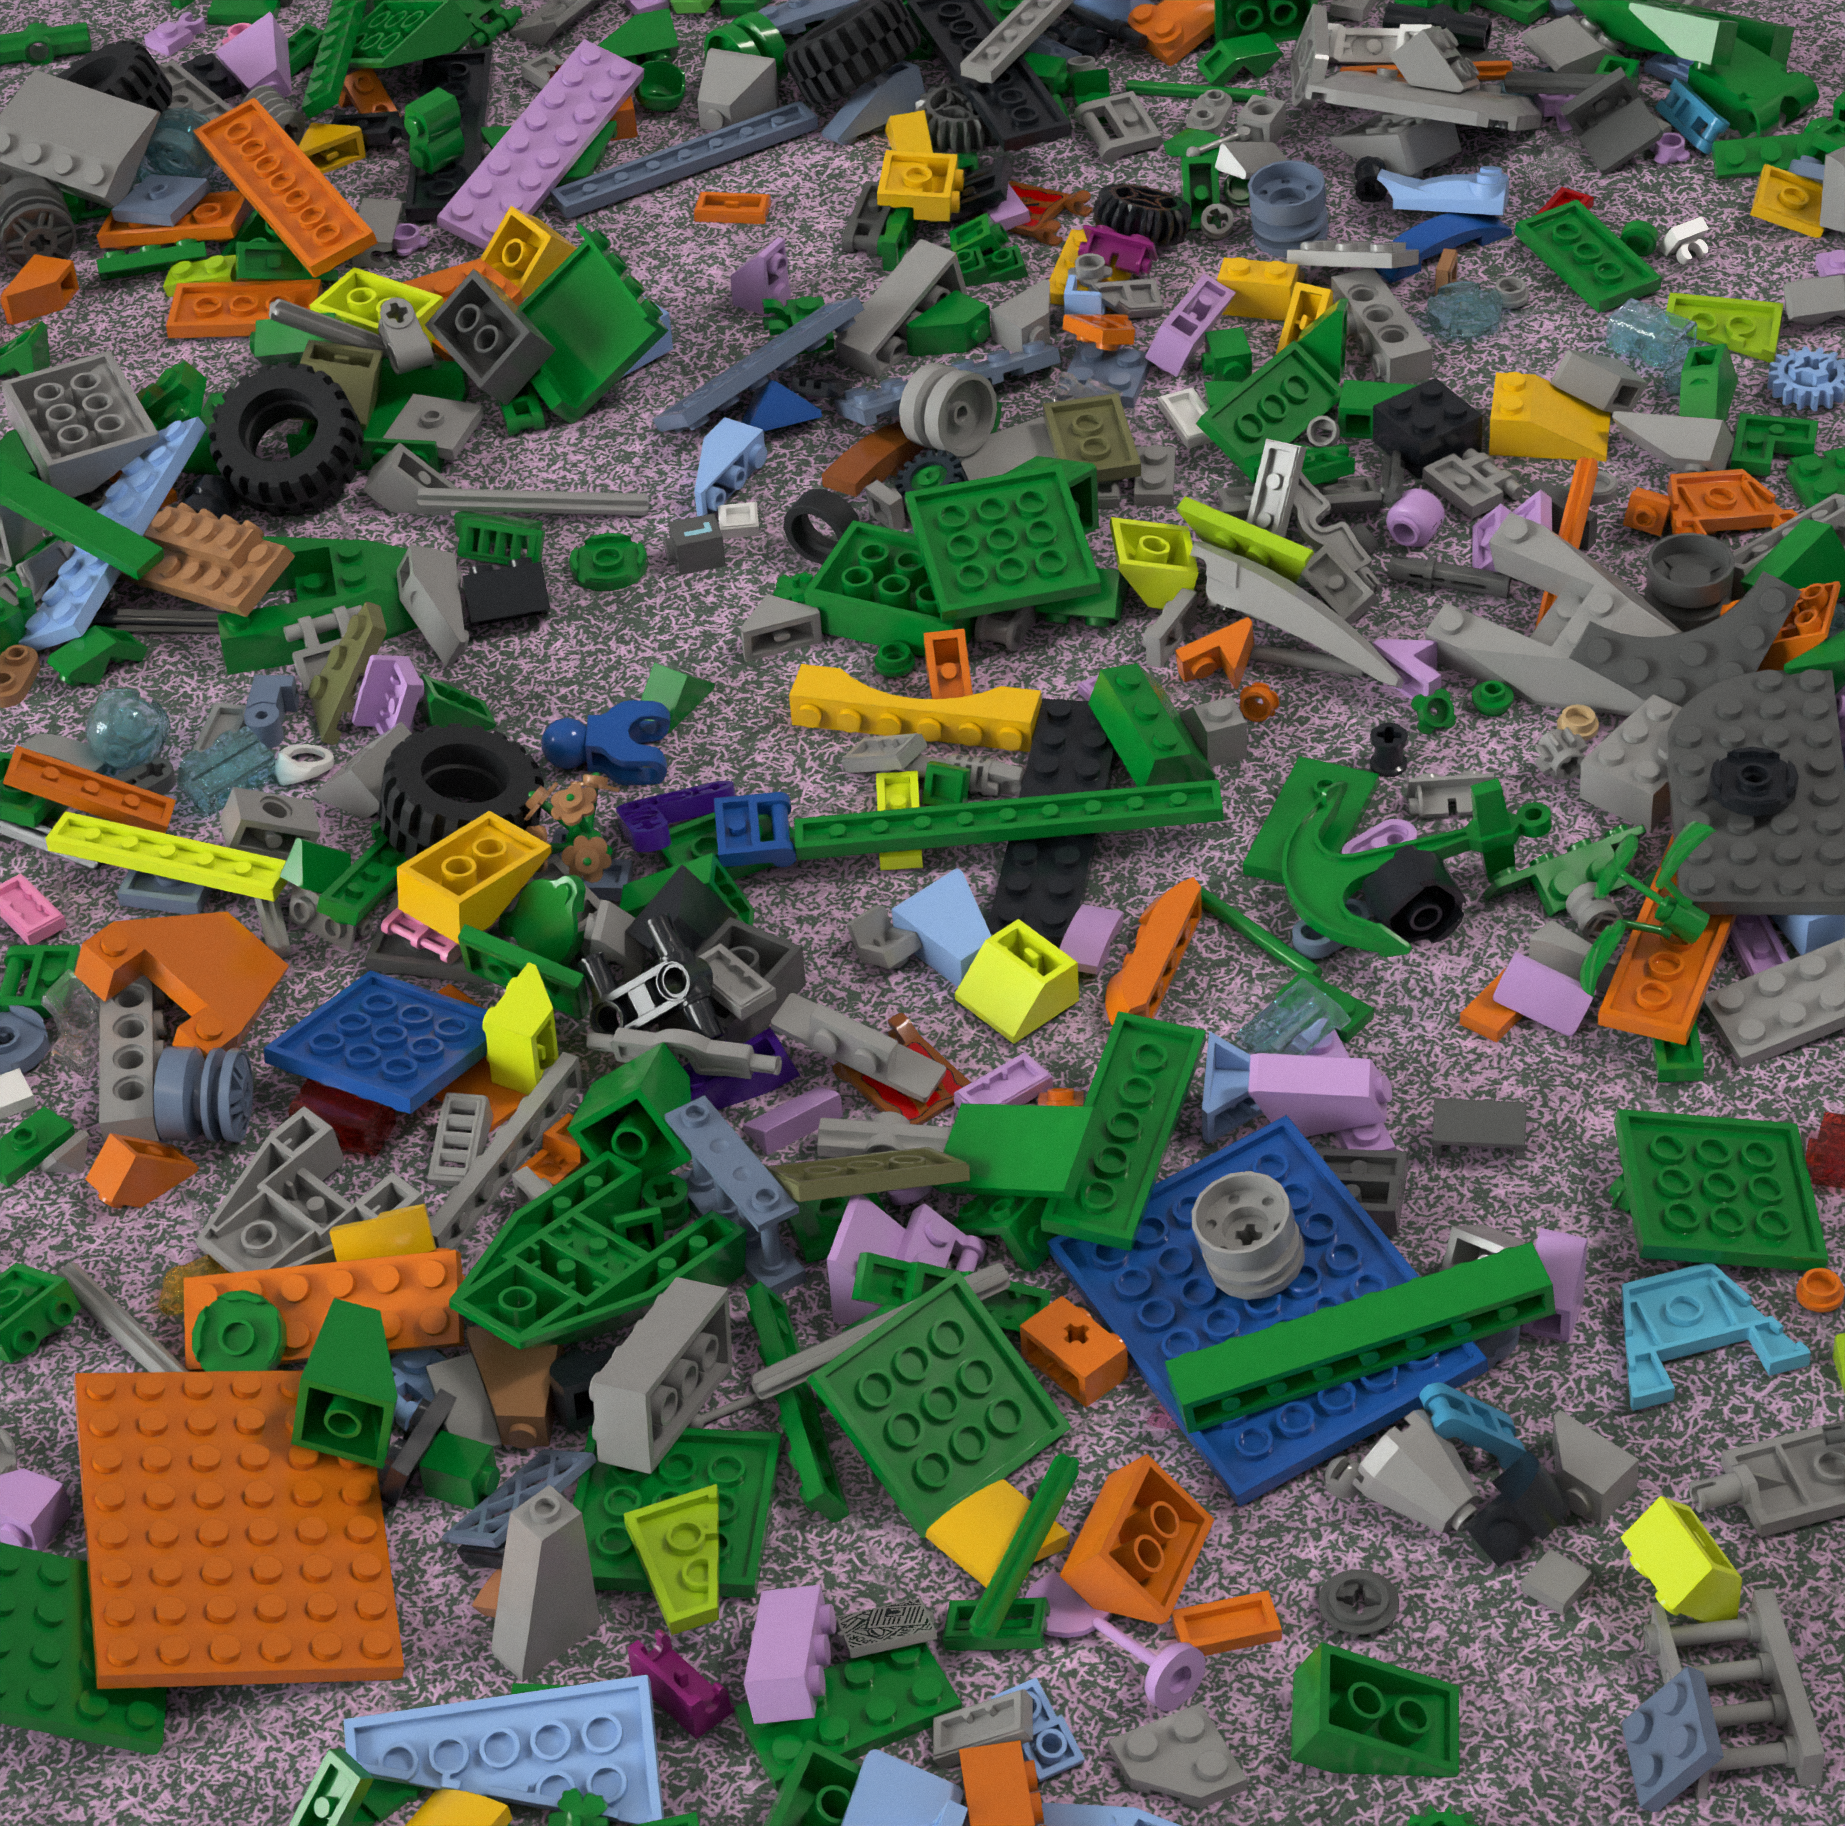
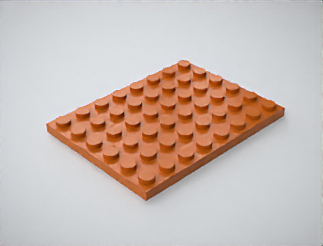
M304 1370L75 1373L74 1395L97 1689L395 1680L403 1677L404 1660L377 1467L291 1444L300 1378Z

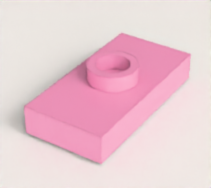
M18 874L0 884V917L28 945H35L67 927L64 915L22 874Z

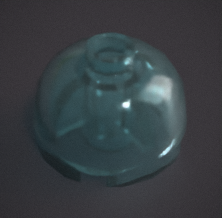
M113 689L103 692L98 697L96 703L92 705L85 727L89 749L95 757L107 766L125 771L158 758L165 747L171 730L169 716L162 706L155 700H152L151 704H149L145 700L139 699L140 692L131 689Z

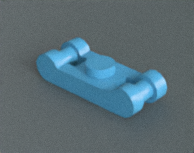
M1675 77L1669 86L1671 91L1665 99L1661 98L1655 109L1691 144L1709 155L1712 152L1711 146L1720 133L1724 134L1730 123L1703 101L1689 84ZM1705 123H1707L1708 126L1706 127L1704 132L1701 133V129L1703 128Z
M1444 1383L1429 1384L1420 1392L1419 1397L1425 1411L1433 1415L1430 1422L1434 1432L1443 1439L1457 1437L1469 1447L1476 1446L1496 1455L1500 1466L1504 1469L1509 1468L1526 1453L1523 1443L1514 1437L1516 1427L1511 1416Z

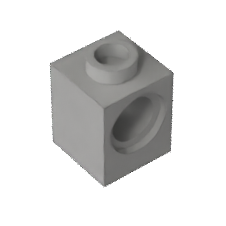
M1252 95L1237 115V128L1241 126L1248 127L1250 129V138L1245 141L1237 140V142H1273L1276 144L1286 131V101Z

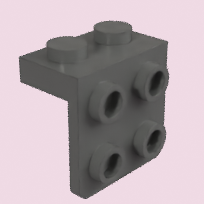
M1621 67L1559 107L1602 174L1612 172L1660 140L1663 136L1661 128Z

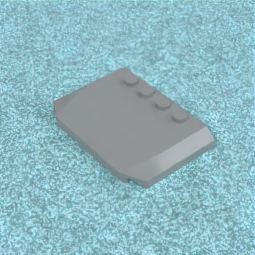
M1377 67L1376 74L1362 71L1338 72L1323 81L1307 84L1305 99H1319L1336 105L1488 128L1494 126L1510 131L1538 129L1541 127L1543 113L1529 97L1501 93V86L1481 83L1479 89L1457 93L1409 85L1405 78L1397 77L1398 70Z

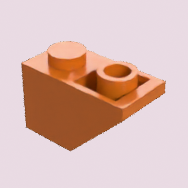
M34 254L0 295V303L4 309L7 324L14 325L63 310L79 290L73 261Z

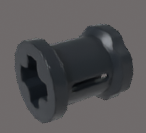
M1366 156L1356 162L1354 176L1357 180L1355 193L1362 202H1379L1388 192L1386 187L1377 180L1380 170H1386L1384 161L1379 157Z
M1391 722L1382 723L1373 728L1370 733V741L1374 746V754L1370 759L1371 770L1382 777L1401 775L1406 771L1408 765L1407 758L1403 754V747L1408 742L1407 730L1399 724Z

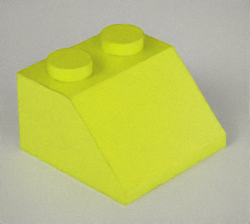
M1111 517L1109 525L1118 570L1148 607L1163 610L1165 604L1168 601H1172L1182 588L1194 591L1199 572L1196 558L1190 556L1193 544L1189 526Z

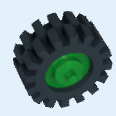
M930 450L926 451L927 457L922 458L920 454L914 456L916 462L913 464L907 461L904 464L906 471L899 470L897 474L899 480H895V487L901 494L904 502L905 492L969 481L960 460L956 458L955 454L950 452L947 455L945 450H939L938 454L935 455L934 451Z

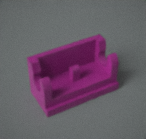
M657 1629L655 1631L657 1643L649 1653L644 1644L639 1640L627 1647L632 1677L648 1675L651 1681L652 1699L695 1739H698L732 1714L735 1706L730 1702L729 1693L725 1687L718 1682H715L712 1686L672 1649L670 1637L663 1630Z

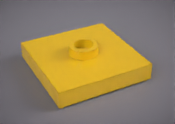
M1765 164L1759 177L1750 215L1814 238H1821L1825 228L1820 226L1823 184Z

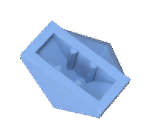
M1210 1031L1202 1101V1139L1207 1144L1263 1113L1248 1093L1251 1055Z

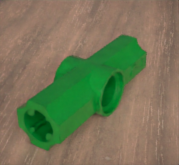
M87 22L49 27L43 23H33L27 26L24 31L0 34V65L28 62L33 66H40L51 63L53 58L92 52ZM42 43V44H44V45H43V46H35V45H33V44Z

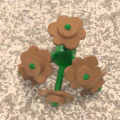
M594 772L592 775L583 774L582 782L571 781L568 789L560 790L553 794L551 798L552 805L546 799L558 786L556 781L548 790L540 785L536 791H530L528 794L530 798L525 803L530 811L524 818L528 821L537 809L541 807L565 827L569 832L564 843L547 842V831L543 825L528 826L525 831L551 845L550 855L562 852V861L565 865L569 866V875H577L580 878L583 876L586 881L591 883L599 881L603 876V869L611 866V855L613 852L612 847L607 845L601 833L593 828L598 790L620 792V788L608 786V778L600 776L598 772ZM548 858L536 872L543 873L546 871Z

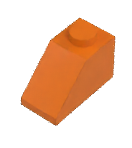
M110 1133L85 1180L99 1192L98 1198L111 1207L122 1209L124 1205L142 1208L197 1173L199 1167L173 1144Z

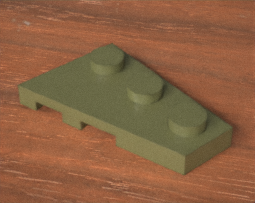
M366 601L358 615L355 614L351 617L344 637L338 645L332 647L323 670L319 675L313 677L309 685L308 695L311 698L321 741L330 745L338 743L342 733L340 730H337V724L343 711L351 713L357 700L354 697L357 679L359 675L364 676L369 657L377 655L386 635L387 628L381 606Z

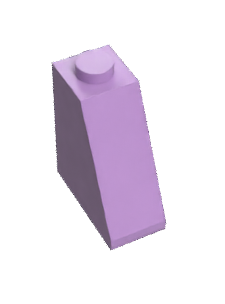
M271 12L264 15L215 51L224 67L241 84V88L247 94L255 87L261 85H270L283 98L292 93L288 38Z
M1257 1053L1250 1056L1248 1093L1271 1123L1287 1115L1303 1136L1309 1137L1386 1122L1387 1102L1392 1100V1088L1388 1077L1379 1072L1371 1059Z

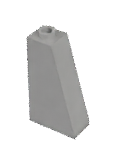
M548 1485L511 1511L509 1516L491 1652L522 1682L601 1626L582 1512L551 1485Z

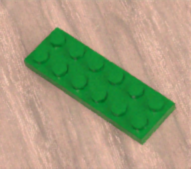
M1118 1011L1083 1104L1084 1107H1095L1104 1114L1074 1199L1048 1198L1041 1217V1231L1132 1251L1206 1042V1030Z

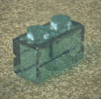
M1629 298L1620 309H1617L1609 317L1606 347L1613 349L1619 354H1627L1645 361L1651 366H1658L1673 372L1683 363V360L1685 361L1689 348L1696 347L1697 324L1692 320Z
M244 726L234 733L228 730L216 738L213 746L201 753L198 750L192 751L182 759L178 767L177 784L183 794L190 801H193L194 806L201 814L209 818L224 809L233 787L255 790L273 779L276 759L273 753L263 743H260L259 738L248 726Z

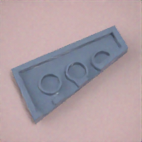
M788 0V2L778 6L764 7L758 12L766 16L779 32L784 34L793 33L794 35L806 31L807 23L826 21L861 0Z

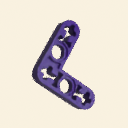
M726 780L716 781L624 803L616 808L620 831L636 852H652L664 849L671 844L668 824L715 812L714 798L736 796L734 783Z

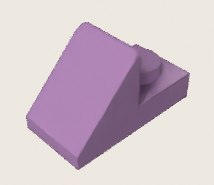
M1378 639L1373 642V647L1404 680L1402 689L1394 688L1412 700L1414 696L1419 694L1424 696L1432 695L1435 690L1441 688V675L1436 671L1437 642L1432 640Z

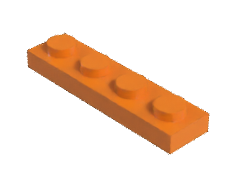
M18 745L15 747L2 783L116 823L166 833L176 803L175 799Z

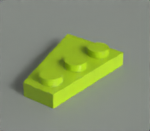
M1670 292L1664 328L1713 345L1726 343L1729 350L1768 363L1775 362L1784 303Z
M717 1484L624 1513L625 1527L671 1636L719 1620V1493Z

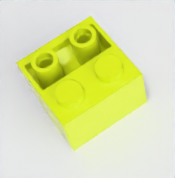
M1017 919L985 940L955 992V1000L1015 1044L1079 1001L1078 962Z
M529 962L518 977H513L509 981L505 994L495 1007L492 1006L488 1009L482 1024L483 1031L486 1034L488 1049L486 1058L490 1065L492 1083L529 1095L540 1082L545 1069L552 1066L559 1057L553 1006L537 966Z
M1660 1496L1620 1537L1632 1553L1629 1558L1631 1564L1640 1574L1651 1580L1658 1590L1655 1593L1656 1599L1671 1614L1678 1616L1681 1613L1694 1618L1699 1623L1738 1619L1742 1577L1690 1506Z

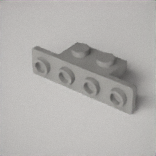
M795 993L789 994L771 1020V1029L923 1103L929 1100L946 1074V1067L899 1044L897 1040L820 1003L816 1004Z

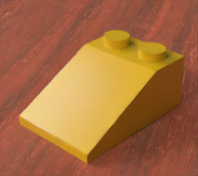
M1496 372L1490 417L1489 455L1578 460L1580 457L1588 459L1593 457L1597 461L1606 462L1611 412L1603 411L1555 387L1550 381L1535 374Z
M488 811L397 867L398 909L459 944L458 935L464 924L484 931L496 921L551 854V845L495 813Z

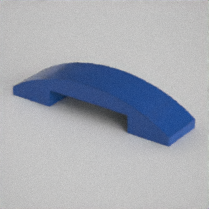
M1452 212L1443 214L1414 226L1391 241L1406 242V249H1418V265L1374 269L1389 283H1393L1421 272V261L1442 253L1444 248L1451 249L1471 240H1474L1480 246H1485L1512 235V230L1494 215Z

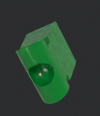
M1737 37L1735 38L1730 66L1715 65L1714 71L1693 68V64L1689 66L1687 84L1718 115L1730 123L1728 128L1734 131L1738 129L1743 138L1752 132L1757 133L1754 138L1766 137L1779 128L1780 113L1786 115L1784 123L1786 124L1814 107L1819 100L1817 85L1809 76L1800 72L1788 73L1785 65Z

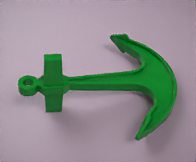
M1498 778L1470 786L1473 819L1465 828L1362 852L1339 854L1329 851L1321 844V840L1338 814L1348 787L1347 782L1339 781L1325 787L1321 796L1306 809L1291 828L1282 852V876L1287 897L1299 917L1319 934L1346 946L1378 952L1384 958L1407 955L1412 951L1411 944L1383 924L1374 923L1354 915L1346 908L1347 900L1353 893L1362 889L1363 881L1367 877L1373 875L1381 865L1393 858L1398 849L1406 845H1413L1418 850L1434 852L1443 860L1470 850L1480 852L1484 873L1488 882L1492 883L1491 877L1506 868L1515 866L1514 844H1516L1521 835L1529 838H1538L1546 835L1551 830V812L1547 805L1539 802L1523 805L1516 814L1508 812L1503 789Z

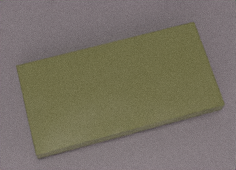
M930 1147L765 1166L789 1196L798 1202L970 1181L969 1164Z

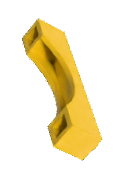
M801 664L789 694L792 725L884 736L918 733L922 734L925 741L928 742L937 741L966 746L998 748L1008 751L1030 752L1042 703L1041 690L1000 686L983 693L959 698H909L871 688L852 678L841 668Z

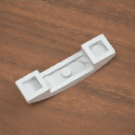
M1328 23V62L1357 66L1395 65L1389 55L1423 29L1434 26L1400 24V29L1346 28L1341 24Z

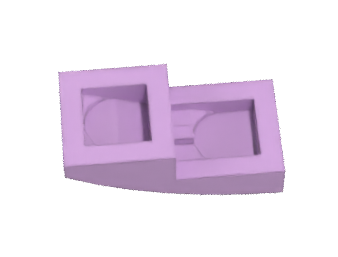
M1085 904L1081 905L1073 917L1059 948L1078 962L1079 972L1097 975L1109 958L1110 943L1123 926L1124 912Z

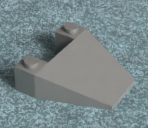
M303 1106L269 1134L195 1242L197 1247L230 1273L337 1262L329 1233L332 1227L377 1218L381 1212L424 1204L425 1201L419 1191L393 1172L354 1204H351L322 1182L344 1164L345 1160L333 1127Z

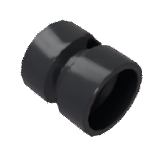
M206 474L199 476L185 493L184 499L179 504L181 502L187 504L197 514L202 508L207 509L220 519L223 514L232 517L238 507L239 500L236 491L227 481L218 476Z

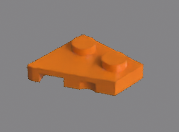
M1064 314L1062 329L1075 334L1077 341L1096 343V348L1109 351L1118 350L1119 345H1134L1135 328L1132 326V322L1128 321V315Z

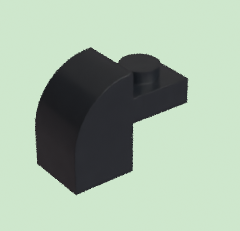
M617 1346L586 1354L580 1348L561 1355L551 1364L549 1371L555 1416L569 1432L593 1425L595 1415L594 1402L589 1397L590 1383L595 1373L600 1372L612 1358Z
M1529 1450L1492 1481V1484L1501 1494L1464 1525V1528L1498 1567L1503 1565L1534 1537L1538 1536L1543 1541L1561 1522L1569 1506V1496Z

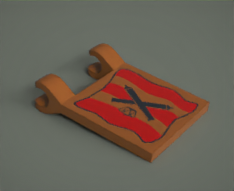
M1015 181L1009 182V185L1029 210L1031 219L1028 223L1007 230L1009 232L1035 237L1041 243L1057 247L1063 241V238L1053 234L1061 228L1060 222L1053 219L1064 208L1082 217H1087L1093 211L1092 207H1087L1083 204L1091 199V194L1088 191L1081 190L1068 194ZM980 210L973 216V219L983 215V211Z
M898 1013L888 1019V1025L893 1028L888 1032V1036L897 1040L899 1044L946 1067L944 1078L927 1102H920L838 1061L832 1066V1070L840 1079L851 1083L880 1112H896L905 1116L910 1121V1124L923 1125L955 1105L954 1092L971 1082L919 1035L905 1014Z

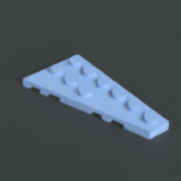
M648 1675L343 1719L346 1752L375 1779L435 1790L454 1789L467 1791L496 1801L551 1811H562L557 1803L562 1798L563 1791L577 1788L583 1798L589 1792L595 1795H603L609 1806L600 1816L607 1817L609 1821L637 1825L664 1819L651 1681Z

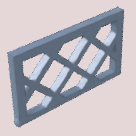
M543 1449L442 1536L443 1541L453 1544L499 1547L506 1541L511 1511L548 1485H551L561 1493L597 1462L594 1453ZM569 1468V1469L566 1470L564 1473L559 1474L560 1471ZM547 1477V1480L527 1488V1485ZM515 1491L514 1494L507 1496L510 1492ZM512 1507L511 1511H508L504 1514H501L491 1519L492 1515H495L499 1512H502ZM479 1521V1524L471 1527L474 1523Z

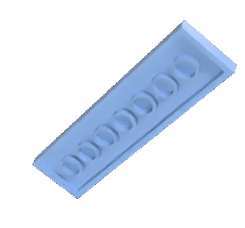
M195 417L184 422L178 420L167 428L157 431L160 440L121 469L122 474L117 482L107 490L105 494L107 498L97 512L143 536L207 429L200 418ZM74 545L75 551L70 559L58 570L59 577L55 584L42 596L43 603L39 610L27 621L25 625L27 634L19 641V645L29 646L39 651L82 637L121 571Z

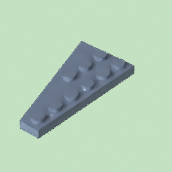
M1044 340L1023 344V351L1012 354L1009 353V350L994 351L987 354L988 360L974 363L973 359H964L951 363V366L957 367L959 370L981 374L994 385L1004 381V373L1010 371L1013 376L1024 375L1061 363L1057 347L1045 345ZM902 377L886 379L880 382V388L867 391L865 386L844 391L845 397L834 399L838 415L864 426L878 423L876 415L878 417L899 416L902 393L909 380L903 381Z

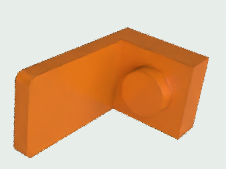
M363 68L346 75L338 102L341 108L353 104L359 114L398 111L373 68Z

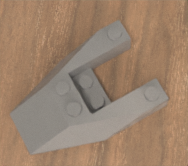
M1510 512L1489 541L1495 571L1558 597L1530 637L1445 603L1424 632L1426 640L1437 642V663L1482 682L1495 680L1504 683L1512 689L1515 696L1537 705L1565 709L1568 706L1580 704L1590 707L1594 712L1630 716L1646 701L1645 699L1569 658L1589 621L1607 629L1637 636H1667L1681 633L1682 631L1623 580L1541 524Z

